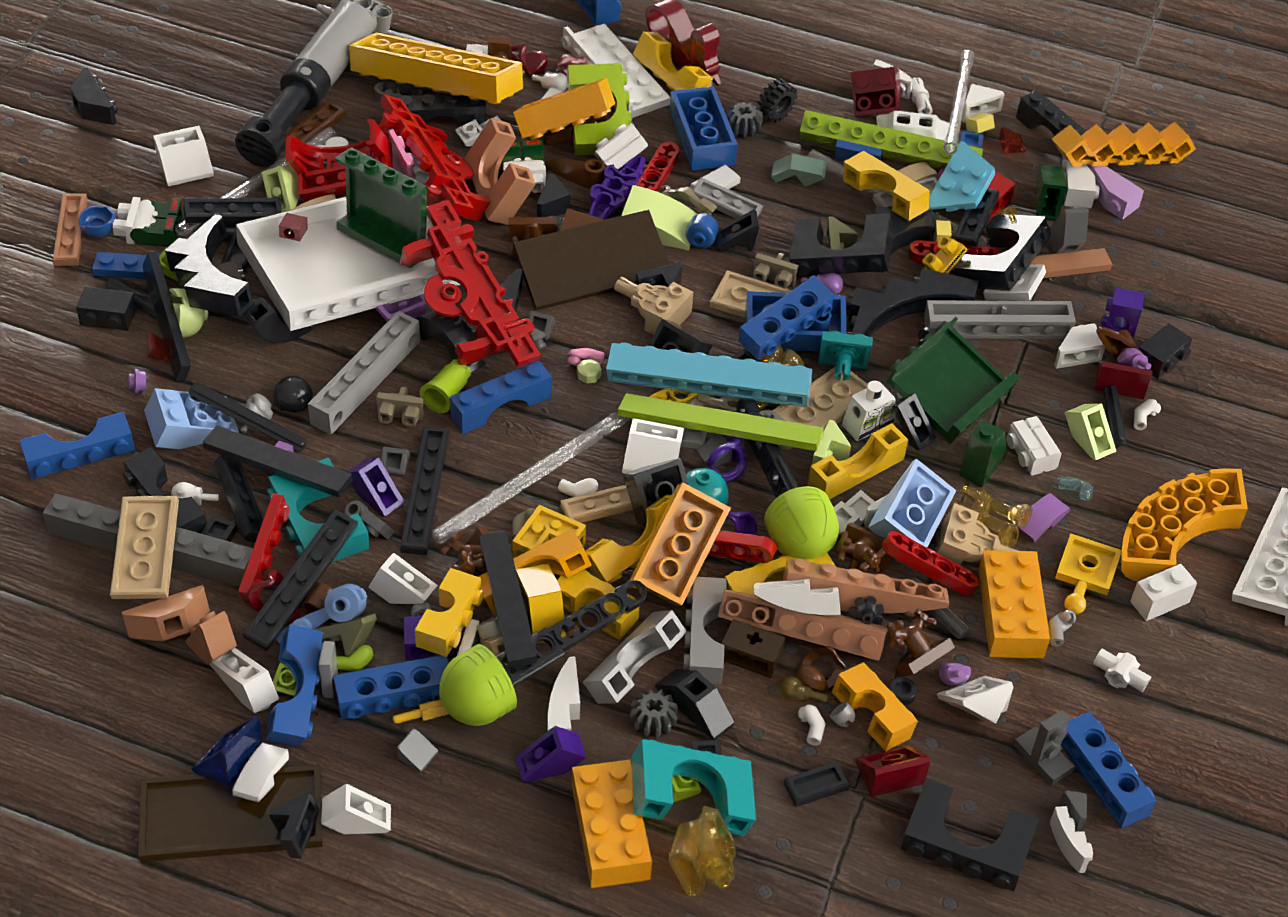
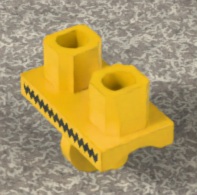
M943 236L937 245L940 251L936 255L932 253L927 254L922 260L925 265L924 269L949 274L951 271L955 273L954 267L968 249L954 239Z

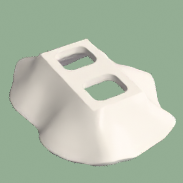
M895 110L889 114L877 115L878 126L946 140L951 127L950 123L940 120L936 115ZM897 117H907L910 120V123H898ZM919 120H931L932 126H920Z

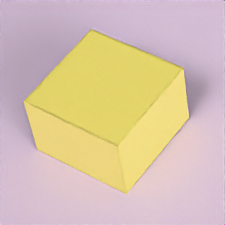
M981 112L965 118L967 131L981 133L995 128L992 114Z
M936 220V229L933 235L934 242H938L943 236L951 238L950 221Z

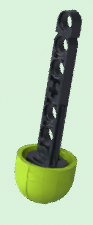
M739 399L736 406L737 413L763 417L759 413L760 409L754 399ZM748 439L776 497L768 507L764 517L765 527L771 540L775 542L779 552L785 556L790 555L798 559H814L823 556L833 548L839 534L838 518L829 497L819 488L798 487L777 444Z
M637 580L628 581L616 588L614 592L607 593L549 629L544 627L534 633L532 639L537 663L528 664L525 668H509L505 651L495 657L488 648L481 644H477L450 661L441 677L439 694L444 708L457 721L474 726L489 724L512 711L517 706V698L513 686L565 655L564 652L620 619L625 611L628 614L640 607L647 595L645 585ZM630 588L637 589L641 594V598L632 600L627 596L626 591ZM606 602H614L618 605L619 611L609 613L605 610L604 604ZM585 615H591L595 618L596 625L592 627L585 626L581 618ZM576 625L577 629L572 632L570 639L567 636L561 637L562 630L567 633L573 630ZM539 642L547 643L551 648V652L548 654L539 653L536 650V644Z

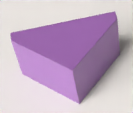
M421 294L417 297L395 303L379 305L375 309L388 322L398 311L415 318L424 313L429 306L425 302L424 294Z

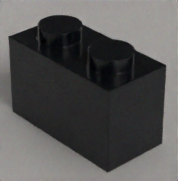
M87 286L84 287L76 306L80 325L126 331L129 330L137 310L133 292Z
M1170 323L1165 325L1139 346L1138 350L1147 357L1148 363L1151 364V368L1146 370L1153 371L1152 376L1157 379L1165 373L1169 374L1179 361L1183 362L1188 358L1191 353L1189 347L1193 338Z

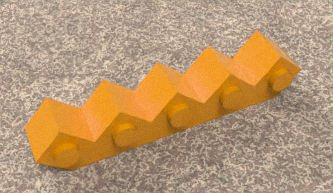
M1175 122L1160 133L1150 123H1147L1134 134L1122 123L1108 135L1097 124L1083 135H1080L1069 125L1052 138L1059 152L1073 167H1081L1082 164L1108 166L1109 163L1134 165L1135 162L1160 164V161L1179 163L1196 150L1189 135Z

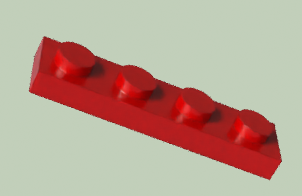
M273 493L238 590L243 602L249 603L247 598L248 590L254 584L264 581L265 571H269L273 559L271 554L274 546H278L280 542V528L282 523L287 521L290 511L283 495ZM263 588L257 590L259 596L261 595Z

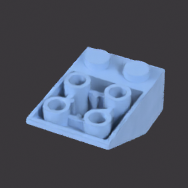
M155 388L144 409L155 447L183 449L203 444L202 441L216 426L239 433L234 418L189 395V392Z

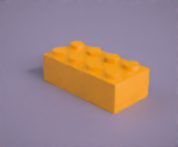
M606 77L523 105L513 113L522 138L529 136L530 140L543 136L549 129L554 133L564 129L565 126L569 125L568 123L572 122V125L575 126L585 122L586 119L590 118L589 116L593 115L594 119L602 117L611 111L610 108L615 104Z
M685 483L677 485L629 581H640L651 594L676 607L682 606L731 508Z
M983 550L978 572L989 657L1044 659L1050 635L1037 552Z
M631 760L572 767V791L591 888L650 880L652 859L642 816L634 815Z

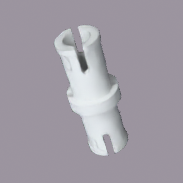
M913 78L911 89L912 101L916 104L918 113L923 114L924 112V114L930 115L932 107L929 102V93L925 90L921 78H918V82L917 78Z

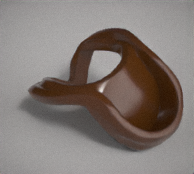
M830 646L824 648L815 647L805 655L800 666L795 671L794 677L806 685L824 692L834 687L838 674L846 671V666L835 649ZM821 655H830L836 663L835 670L828 680L815 667L810 666Z

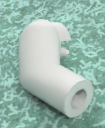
M1147 399L1134 410L1135 429L1144 430L1147 427V415L1155 416L1156 413L1159 414L1161 406L1156 400Z

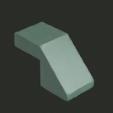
M790 154L773 163L771 177L777 183L796 175L806 187L825 178L827 163L820 159Z

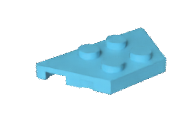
M961 141L929 196V210L932 212L934 209L946 208V212L958 209L977 208L995 175V168L965 142Z

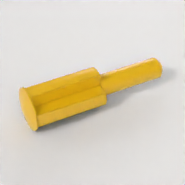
M441 699L420 704V709L398 714L392 718L393 722L398 724L420 717L425 721L448 715L449 713L444 708Z

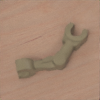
M669 185L660 187L661 194L671 198L683 199L686 202L689 201L695 206L694 209L698 214H708L711 216L717 208L711 201L697 197L690 187L671 189Z
M699 394L688 404L736 412L738 398L720 397V399H716L706 394Z

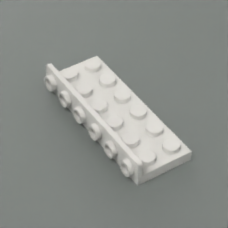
M605 24L575 34L569 27L563 28L562 44L577 59L583 56L587 58L588 64L622 63L623 72H627V85H624L625 91H629V105L626 106L627 111H631L632 118L670 105L669 95Z
M1282 487L1232 593V601L1285 615V626H1288V489Z

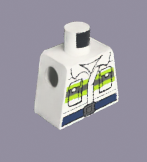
M869 382L866 389L854 394L850 398L842 426L856 441H859L885 426L895 423V412L892 408L895 404L894 396L880 382Z

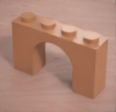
M490 118L464 160L470 164L474 171L471 179L477 194L488 196L491 201L485 211L487 219L493 223L508 225L509 218L514 217L536 183L529 168L509 163L498 179L500 164L516 137L510 123Z

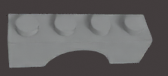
M696 577L686 599V603L692 605L691 609H686L685 626L691 627L690 631L685 633L684 648L690 649L689 654H684L683 669L697 670L710 683L722 684L724 645L711 639L704 628L711 621L721 618L718 617L723 593L726 590V579Z
M673 610L652 612L583 681L597 704L617 703L635 685L632 681L635 672L654 656L671 649L687 632Z

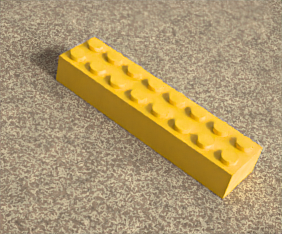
M374 33L349 45L351 71L359 72L363 76L373 75L378 76V79L381 80L391 79L396 80V83L414 84V87L418 88L428 87L432 88L433 91H446L455 96H469L473 100H488V103L491 104L500 103L501 100L513 96L514 93L523 89L522 62L381 33Z

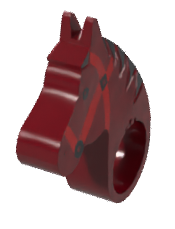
M660 0L649 5L646 9L648 29L650 32L659 33L671 43L672 63L680 69L684 66L700 67L713 78L712 82L716 86H721L718 76L721 67L717 58L720 36L717 28L712 23H709L694 30L683 6L678 0Z

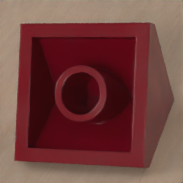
M1098 361L1095 390L1103 392L1105 387L1114 385L1118 390V395L1144 400L1153 371Z
M909 745L855 758L870 797L923 785L930 766V756Z

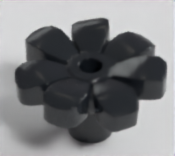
M868 596L866 602L862 597L855 599L857 607H851L849 615L854 617V619L863 621L865 624L875 623L881 625L884 619L880 614L884 613V606L882 604L875 605L877 601L874 596Z

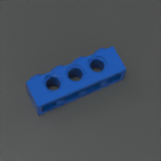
M812 276L742 325L738 341L757 360H760L765 355L769 356L775 352L779 345L791 341L800 330L808 329L814 320L820 316H826L833 308L834 293L818 278Z
M439 655L334 675L335 693L341 720L347 718L355 719L362 715L373 713H386L398 708H412L419 704L440 699L439 686L442 674L448 665L447 657Z
M1091 712L1071 719L1061 747L1119 827L1124 828L1150 816L1156 802L1152 790L1145 786L1138 777L1136 769L1127 762L1121 754L1119 746L1112 742L1106 734L1102 723L1096 720Z

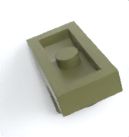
M828 217L826 229L827 249L840 250L857 243L858 235L854 230L836 218Z
M376 613L356 617L347 622L329 623L314 630L322 631V639L328 638L330 642L342 640L345 654L350 656L358 647L365 644L377 617Z

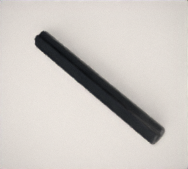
M198 382L191 386L189 395L276 441L293 445V449L298 452L305 448L307 439Z

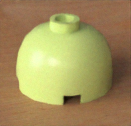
M170 288L169 291L172 293L170 297L182 337H191L202 328L204 321L208 318V310L190 307L185 289Z

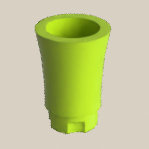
M457 359L445 365L431 381L421 387L420 397L424 399L423 403L435 412H448L450 410V397L458 394L466 385L467 379L471 375L470 368L466 365H459Z

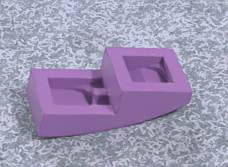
M1049 493L1025 511L1014 522V528L1035 543L1049 527L1053 529L1070 511V508Z

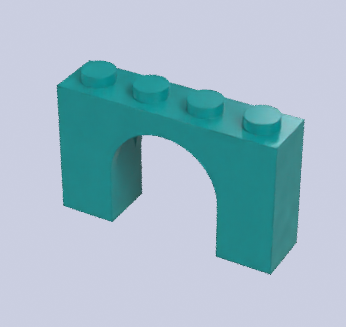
M329 457L318 461L334 467ZM274 475L269 477L270 488L267 489V495L269 500H271L273 493L284 496L290 509L288 519L285 522L287 525L285 530L289 541L295 542V551L299 558L323 526V524L313 523L304 519L300 512L308 504L331 495ZM358 513L349 516L358 521V527L332 562L370 549L368 531Z
M645 739L641 740L632 754L634 815L662 820L673 805L672 777L688 776L701 782L713 796L717 831L745 836L756 821L751 761Z

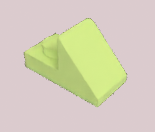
M829 419L818 450L813 455L812 465L830 455L840 461L846 460L850 456L851 445L833 420Z

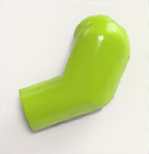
M362 645L349 657L336 656L338 670H362L372 660L373 649L369 645Z

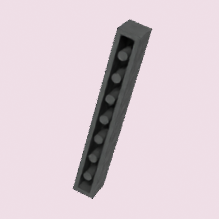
M55 493L43 512L49 534L116 552L121 511ZM176 527L171 568L240 587L253 548Z

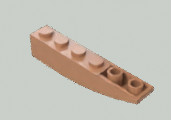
M787 558L781 580L810 579V590L838 587L840 611H849L851 607H857L855 599L862 597L866 602L868 596L876 598L877 602L875 605L882 604L884 606V613L915 612L917 608L921 611L948 608L949 606L947 588L937 584L927 585L910 579L890 578L884 574H869L858 569L848 570L831 564L812 563L805 559Z
M724 590L718 617L724 619H735L761 629L827 647L830 646L834 649L878 661L882 655L888 633V628L880 625L865 624L861 620L843 615H817L793 611L770 603L757 595Z

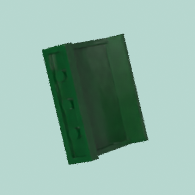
M351 147L335 158L336 162L346 166L347 215L337 221V229L400 263L403 247L415 241L426 239L427 186ZM418 263L409 264V265H405V266H407L408 268L411 269L413 266H415V265L418 264Z
M954 317L948 323L943 321L936 328V334L931 335L929 333L920 342L921 346L918 349L914 346L904 356L906 359L903 362L900 359L897 360L890 367L889 371L892 373L886 380L903 398L908 394L915 393L929 423L950 444L1010 392L1020 379L1015 372H1012L1005 378L953 328L958 320L957 317Z

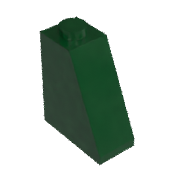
M1040 164L1036 179L1035 216H1046L1047 220L1055 221L1059 218L1067 188L1063 167Z
M984 420L978 423L968 438L960 472L961 477L980 487L984 486L1007 456L1004 430Z

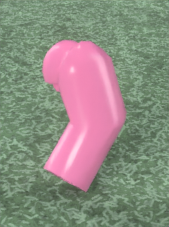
M590 348L571 349L568 353L567 362L570 365L577 366L581 359H593L602 364L604 352Z

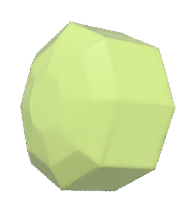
M593 359L582 360L577 365L578 379L586 384L597 382L601 377L600 363Z

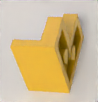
M538 505L513 539L512 557L515 558L572 528L584 547L586 544V525L542 505Z
M549 564L518 569L517 577L528 598L532 635L544 627L549 629L564 620L562 591ZM562 630L561 637L563 638L566 636V632H564V630Z

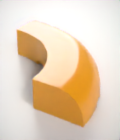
M1212 469L1208 473L1200 475L1190 473L1184 479L1178 481L1171 480L1158 488L1157 492L1151 496L1148 495L1130 518L1123 536L1121 571L1125 577L1139 582L1176 566L1177 552L1184 544L1200 534L1219 529H1240L1248 509L1242 470Z

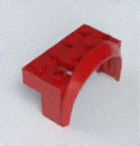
M367 119L370 125V138L351 145L322 147L306 144L293 135L285 138L286 162L298 174V195L305 202L330 194H335V197L346 195V166L336 162L335 158L351 147L393 168L392 143L374 120ZM324 161H327V169L324 168Z

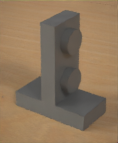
M1063 710L1042 722L1039 728L1036 726L1016 738L1013 744L1051 786L1073 773L1075 767L1061 752V744L1067 734L1066 729L1070 721V717Z

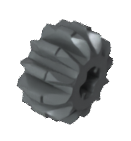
M743 101L742 104L735 102L733 106L728 107L726 117L732 132L735 133V137L738 135H742L744 138L746 135L753 137L754 133H759L763 123V116L758 106H753V103L745 104Z
M651 689L648 690L647 695L639 692L637 700H633L631 703L630 721L635 724L636 732L644 730L646 737L650 733H654L657 738H659L661 732L669 734L671 727H674L677 723L678 706L676 703H673L672 695L664 696L662 689L657 694L653 693Z

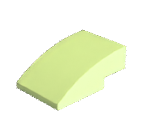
M633 185L621 216L649 209L662 245L689 250L691 244L687 241L685 232L690 220L697 214L671 197Z

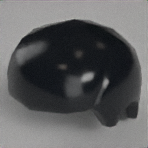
M299 376L284 377L275 385L273 402L277 403L281 411L285 410L293 413L303 411L312 400V388L307 381Z

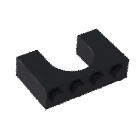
M890 214L866 215L864 233L861 239L856 244L840 250H831L822 246L824 233L820 218L797 219L789 258L790 263L798 265L796 276L888 271L894 231Z
M995 214L985 227L990 247H1006L1011 249L990 256L964 254L954 267L956 276L979 281L977 289L1011 291L1051 237V229L1048 226L1046 216Z
M926 778L906 829L901 850L907 851L914 857H923L936 862L941 867L958 870L971 878H979L993 883L1000 889L1015 891L1039 819L1010 809L1003 832L996 842L981 848L965 846L949 834L944 822L954 788Z

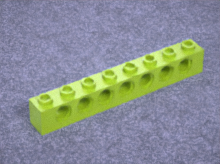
M805 110L800 129V137L804 141L836 147L837 140L882 149V158L909 164L925 161L932 169L937 170L946 168L960 144ZM969 146L982 157L983 148Z

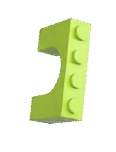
M622 63L568 65V90L607 77L615 101L613 105L615 113L609 120L602 123L578 124L574 126L573 143L575 156L594 155V152L597 150L596 145L604 138L612 139L616 136L614 131L623 124L627 127L632 123L631 111H627L626 106L629 105V91H625L624 85H627V72H623Z

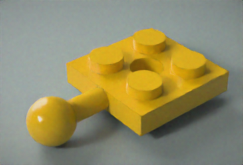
M1070 534L1055 579L1076 585L1074 592L1065 599L1064 605L1066 610L1073 611L1075 615L1081 614L1085 610L1086 600L1084 594L1086 589L1108 595L1121 555L1120 549ZM1082 562H1091L1095 567H1087Z

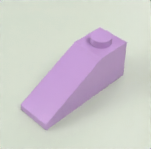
M1086 164L1095 175V184L1099 186L1098 199L1106 210L1123 220L1139 208L1144 193L1143 189L1107 166Z

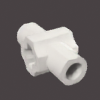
M1101 649L1093 662L1094 665L1106 671L1105 677L1109 684L1115 688H1126L1127 685H1130L1143 692L1151 679V676L1138 669L1140 664L1136 661V657L1128 652L1118 653L1115 656Z

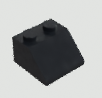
M666 319L660 321L648 346H653L657 349H677L681 352H701L708 355L713 346L677 323Z
M681 458L648 465L623 474L638 525H646V509L666 495H673L677 485L681 483L689 485Z

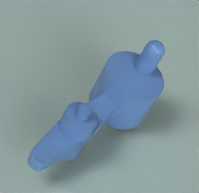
M354 584L339 586L327 594L325 608L295 620L292 625L316 629L330 618L337 622L350 621L364 611L366 607V592L363 588ZM284 629L277 637V641L279 643H281L282 634L286 629Z

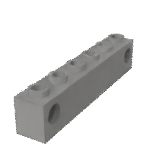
M927 301L924 313L925 327L931 329L937 328L943 321L948 323L954 317H957L958 320L953 327L964 339H1065L1071 328L1075 327L1076 324L1071 301Z
M398 311L308 403L310 424L331 435L420 342L419 320Z

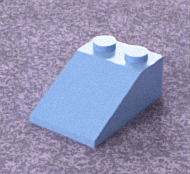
M915 459L878 507L868 528L886 538L889 532L897 531L928 547L956 490L918 459Z

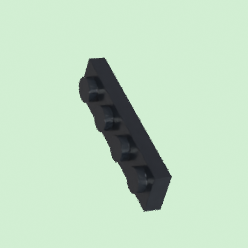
M183 198L185 223H206L214 215L223 216L224 223H244L282 213L280 198Z
M220 455L214 463L223 484L225 495L232 508L233 516L240 529V534L243 539L249 542H256L263 518L241 462Z

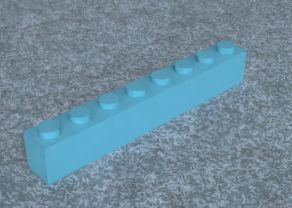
M612 343L606 368L608 381L738 399H754L755 401L806 408L808 407L812 383V369L801 365L786 366L777 362L763 363L756 362L753 359L740 360L724 355L717 357L701 352L686 353L677 349L663 350L653 346H633L629 343Z

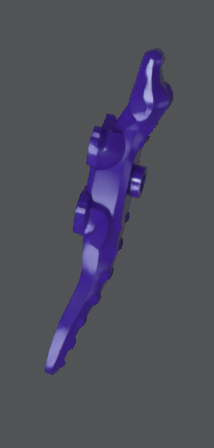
M635 156L626 162L620 171H618L614 164H610L605 168V180L602 184H595L591 187V209L589 215L606 220L608 216L615 214L621 208L632 186L638 183L643 173L645 164L643 156Z

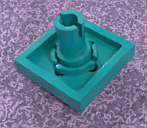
M823 331L818 364L836 366L834 377L840 380L843 371V381L849 380L851 368L867 370L873 337H867L863 334H842L839 331Z

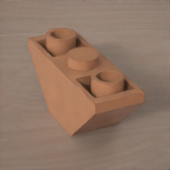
M201 585L121 613L129 638L165 641L189 633L194 628V625L199 622V619L204 617L210 609L204 587Z
M213 611L199 619V622L189 631L191 635L185 641L188 647L207 665L229 653L237 646L225 611L217 615Z

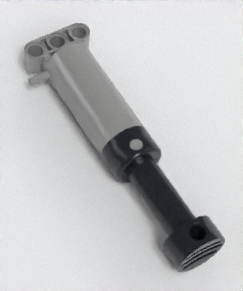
M333 0L331 8L321 4L316 6V10L328 16V18L281 77V93L263 116H254L248 119L235 137V146L245 160L260 167H269L276 162L286 147V131L303 109H313L319 105L349 65V45L371 35L373 32L384 34L389 31L393 13L389 6L376 0Z

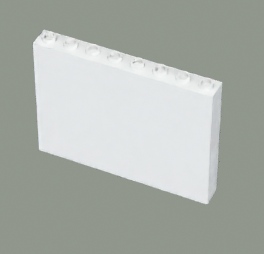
M346 197L236 224L239 247L290 331L424 294L427 281L438 274L435 270V260L432 258L419 262L410 269L405 265L401 266L399 262L339 231L337 229V221L347 215ZM286 213L307 217L308 229L300 242L279 237V224ZM427 216V232H428V229H429V228H432V227H434V226L432 225L431 221L429 220V218H428V216ZM442 280L443 284L451 283L456 286L460 285L458 282H455L453 280Z

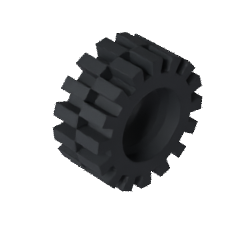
M775 79L773 83L770 82L768 84L769 87L763 89L765 92L760 94L759 97L761 99L757 101L762 115L775 123L778 120L782 121L783 116L787 117L789 115L788 111L793 110L792 105L796 104L797 101L795 99L798 98L797 90L782 79Z

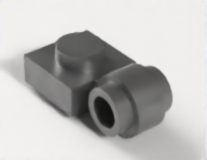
M355 500L347 504L345 515L351 516L358 513L361 520L367 523L365 526L367 531L375 537L381 534L389 540L395 532L386 523L372 514L361 501Z

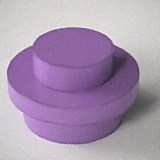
M133 369V374H128V389H133V394L145 392V371Z

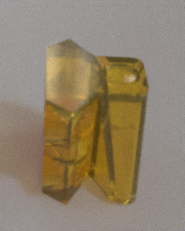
M703 806L697 820L681 823L677 827L668 860L689 897L697 896L703 892L706 879L721 890H724L734 880L735 874L732 859L736 855L733 837L719 810Z

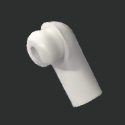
M586 478L574 484L562 479L559 483L558 491L571 497L582 496L596 492L598 482L593 478Z
M803 706L799 709L798 716L802 722L808 721L810 725L807 742L810 745L818 746L823 736L825 721L815 706Z

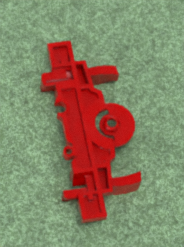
M384 94L380 103L384 107L385 113H383V119L378 126L388 139V131L392 129L397 136H401L405 144L404 150L412 153L420 162L418 167L421 170L429 172V178L425 183L427 186V206L449 200L457 215L468 219L480 220L491 201L488 196L470 192L465 183V180L470 179L474 174L470 164L456 153L448 150L444 143L448 136L443 130L426 125L419 115L410 112L403 100Z
M449 200L427 206V216L434 227L428 229L427 239H421L403 247L400 264L401 266L434 258L435 270L438 274L431 277L425 285L424 299L426 304L440 315L447 317L462 315L469 325L477 326L474 334L477 340L457 343L455 352L458 355V364L474 363L504 350H507L517 368L538 361L541 354L530 337V333L534 331V325L527 318L519 320L512 307L513 299L506 301L500 298V296L505 295L506 288L499 285L487 266L488 254L485 252L476 254L477 247L472 240L474 234L472 225L460 226L461 220ZM442 280H453L465 289L466 299L460 303L459 307L456 305L461 300V290L454 284H443ZM450 290L454 292V294L448 295L445 291Z

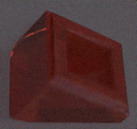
M1001 127L999 141L1003 152H1026L1021 135Z

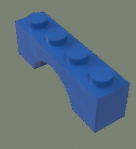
M540 361L534 362L451 396L450 417L462 434L484 426L493 411L506 402L523 400L529 406L551 398L552 376Z
M124 412L98 418L94 430L86 437L76 441H58L51 438L47 433L20 440L31 479L135 451L132 433Z
M290 624L282 634L278 660L292 672L296 681V693L293 699L277 703L269 713L265 740L299 747L305 739L310 738L313 729V722L309 721L310 713L314 711L317 703L314 687L318 685L320 680L318 661L324 643L322 642V631Z

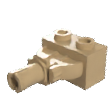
M620 277V280L618 279L615 284V291L631 298V305L638 308L640 315L645 319V331L653 335L662 319L673 321L680 325L692 313L694 292L675 282H672L669 287L652 286L648 283L636 285L624 277Z
M954 503L943 521L935 552L961 565L963 561H980L983 550H1018L1000 544L999 536L990 533L988 528L977 520L978 512Z

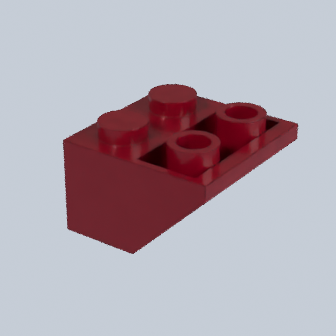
M895 66L851 72L855 117L890 113L894 110L899 111L901 97L899 70Z

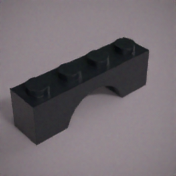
M1038 90L1020 97L1016 118L1028 129L1032 130L1042 125L1056 136L1071 125L1080 135L1086 132L1083 127Z
M450 93L395 97L403 100L410 112L419 115L424 122L437 116L455 118L462 126L475 119L479 125L486 122V102L483 99L473 100L469 96H455Z
M152 447L123 461L125 472L123 473L124 480L129 487L133 486L136 489L137 496H167L160 491L162 486L168 481L165 463ZM192 497L178 498L176 527L201 534L207 524L205 513Z

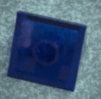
M255 715L226 732L191 770L195 774L230 786L240 776L251 756L262 744L259 718Z

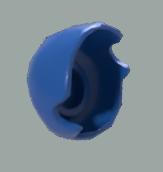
M107 205L105 207H87L80 214L79 226L87 236L93 238L106 237L113 232V223L116 219L115 212H112Z

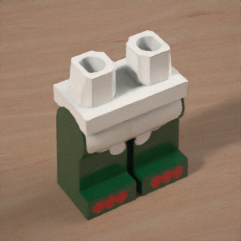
M519 140L514 141L500 164L501 174H503L509 163L529 168L536 183L531 191L541 193L546 184L543 140H522V161Z
M133 197L131 204L119 203L118 219L114 220L113 232L116 236H126L127 244H134L136 242L144 245L169 247L177 240L178 231L183 218L181 199L171 198L170 203H161L150 199L141 200L140 197Z

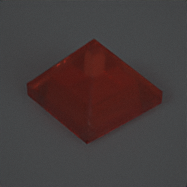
M147 333V357L169 363L164 340L153 333Z

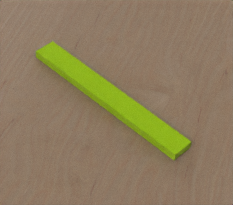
M628 393L625 394L618 408V416L812 451L818 450L824 435L823 427Z

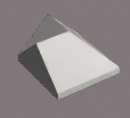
M983 676L937 693L938 699L982 720L996 724L1000 714L1007 711L1013 684L1009 681Z

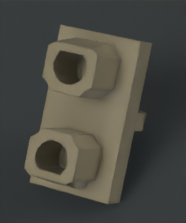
M781 252L777 258L757 253L753 279L763 282L767 279L775 281L774 285L785 289L788 286L794 287L798 265L784 261L785 254Z
M401 387L399 394L378 392L376 400L380 423L389 424L392 422L393 417L402 418V424L405 426L415 427L418 420L423 421L424 399L408 395L407 387Z

